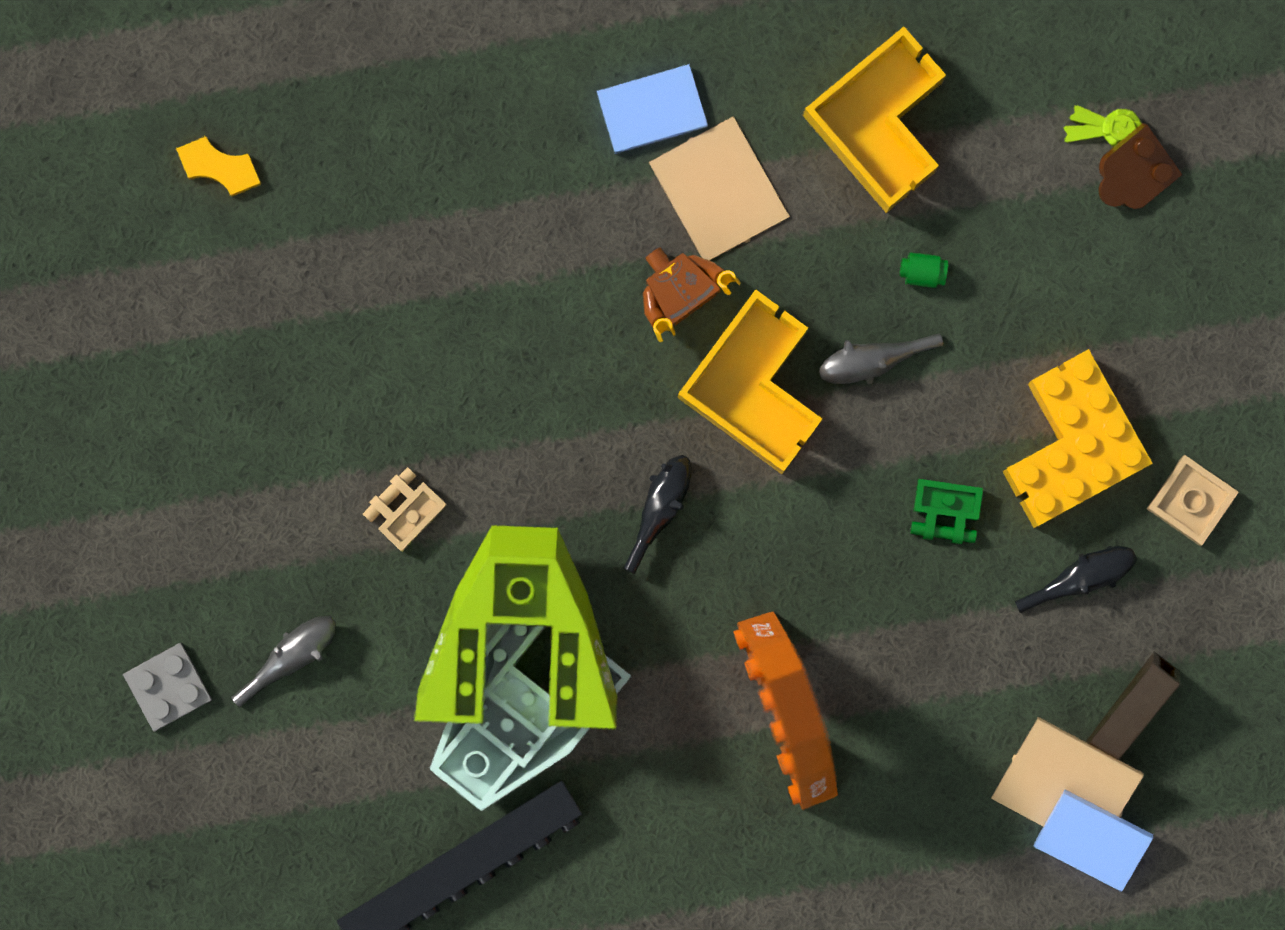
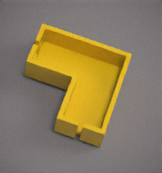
M902 27L807 106L803 117L886 213L907 197L911 189L914 191L932 176L939 167L936 161L900 121V118L941 85L946 74L928 53L922 57L920 64L916 61L923 48L905 27Z
M755 290L678 393V399L780 474H783L801 449L797 443L804 446L822 421V418L771 381L804 337L808 327L786 311L782 313L780 319H777L775 315L778 312L779 306Z
M1088 349L1064 362L1059 368L1057 366L1028 383L1058 441L1006 468L1002 472L1016 497L1024 492L1029 496L1020 504L1033 528L1153 463Z

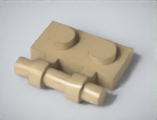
M408 467L399 476L396 474L390 480L392 484L379 497L374 496L369 502L371 505L363 513L371 523L380 514L387 519L378 529L401 552L447 506L424 482L413 491L408 485L416 475ZM402 493L407 499L393 512L388 505Z

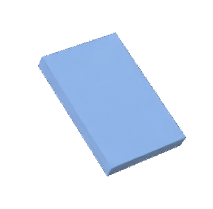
M689 64L597 91L615 154L708 126Z
M1064 790L1039 833L1034 847L1122 892L1150 845L1153 834Z

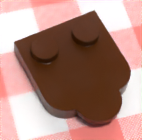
M1142 123L1101 158L1099 171L1103 180L1099 185V196L1109 206L1116 207L1123 204L1133 209L1142 208L1182 175L1147 124Z

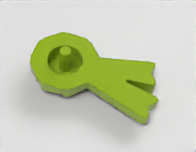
M1075 105V113L1069 119L1085 124V126H1065L1064 131L1067 133L1065 142L1104 137L1114 147L1142 123L1133 111L1127 109H1117L1108 116L1103 117Z

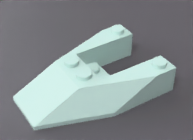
M503 625L487 644L483 724L447 722L432 761L430 770L481 811L568 755L590 729L548 726L550 695L514 667L546 626ZM606 656L616 694H618L631 678V675Z

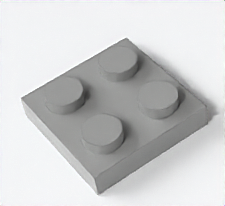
M178 643L123 674L153 732L212 701L182 643Z

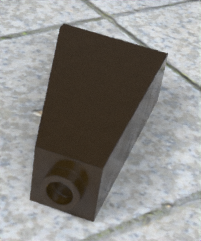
M1154 651L1087 739L1086 743L1119 760L1180 685V670Z

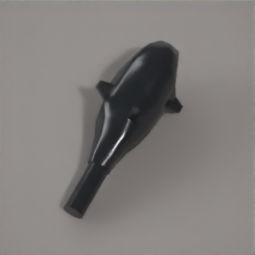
M684 455L669 459L666 464H662V469L658 475L650 476L652 483L650 484L642 511L637 541L623 568L630 573H636L648 546L671 523L678 510L684 508L682 502L689 489L692 474L690 460Z
M1108 546L1107 549L1087 553L1086 555L1081 553L1075 563L1066 567L1057 578L1043 589L1015 601L1019 612L1022 613L1049 600L1069 595H1087L1089 592L1107 585L1113 588L1116 586V582L1133 568L1137 557L1133 549L1124 546Z

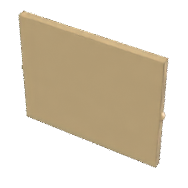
M734 117L696 137H690L687 142L649 162L700 256L710 261L743 242L748 243L750 238L789 218L787 211Z
M1038 717L1016 755H1013L1012 763L991 799L1041 826L1045 825L1064 790L1121 817L1122 810L1141 781L1144 773Z

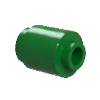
M909 252L908 258H902L900 277L905 278V284L932 288H936L937 285L945 286L948 260H943L937 255Z

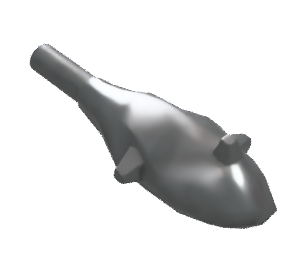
M940 334L901 343L851 344L849 340H846L843 349L837 351L824 361L819 373L821 379L833 384L854 383L862 380L872 384L874 377L881 376L897 363L913 356V354L943 346V340Z
M318 616L301 624L289 634L285 632L283 640L272 650L267 662L255 675L256 677L231 697L233 702L238 707H241L263 687L280 678L291 675L300 668L315 661V659L321 661L323 659V649L332 643V638L335 635V620L331 616Z

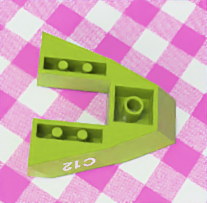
M492 525L455 591L418 688L414 721L483 724L488 624L553 627L548 726L616 729L617 694L588 594L558 528Z

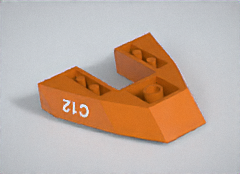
M768 612L738 622L739 630L733 631L739 650L746 648L749 660L744 662L750 681L756 679L758 685L763 684L764 690L759 692L765 711L772 710L775 722L770 724L776 743L783 742L784 745L780 747L782 754L776 756L782 773L790 775L793 785L787 786L793 805L800 803L801 809L804 810L836 797L838 791L827 733L806 673L789 637L774 612Z

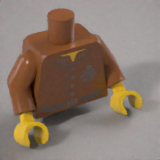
M659 247L645 258L655 273L646 280L647 287L643 291L644 314L653 327L657 340L663 342L661 334L664 331H670L675 336L674 326L720 293L719 286L726 295H730L731 291L727 285L730 282H736L740 285L741 282L734 272L725 271L716 263L696 255L687 257L682 253L671 261L662 248Z

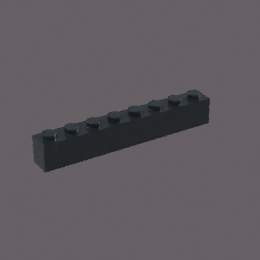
M560 781L336 922L341 930H410L412 927L409 922L421 916L423 921L440 911L437 905L447 898L453 903L468 894L465 887L477 881L479 886L496 876L493 870L505 863L507 868L524 859L521 853L524 850L533 846L535 851L552 841L549 835L561 828L562 832L565 833L580 824L577 817L583 813L564 782Z

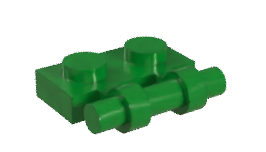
M918 479L913 512L925 513L926 518L925 523L912 521L910 534L923 536V539L932 541L933 538L952 540L953 544L962 545V542L975 543L977 530L965 529L966 519L979 520L983 488ZM937 515L955 518L954 527L936 525Z

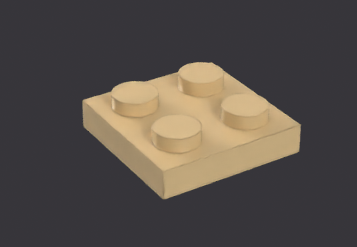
M1184 455L1151 501L1147 510L1199 546H1202L1239 492Z

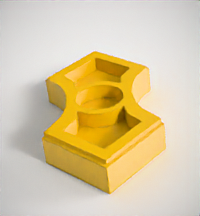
M207 137L176 148L189 180L198 177L214 179L225 186L231 197L261 185L249 154L240 156L223 154L210 144Z

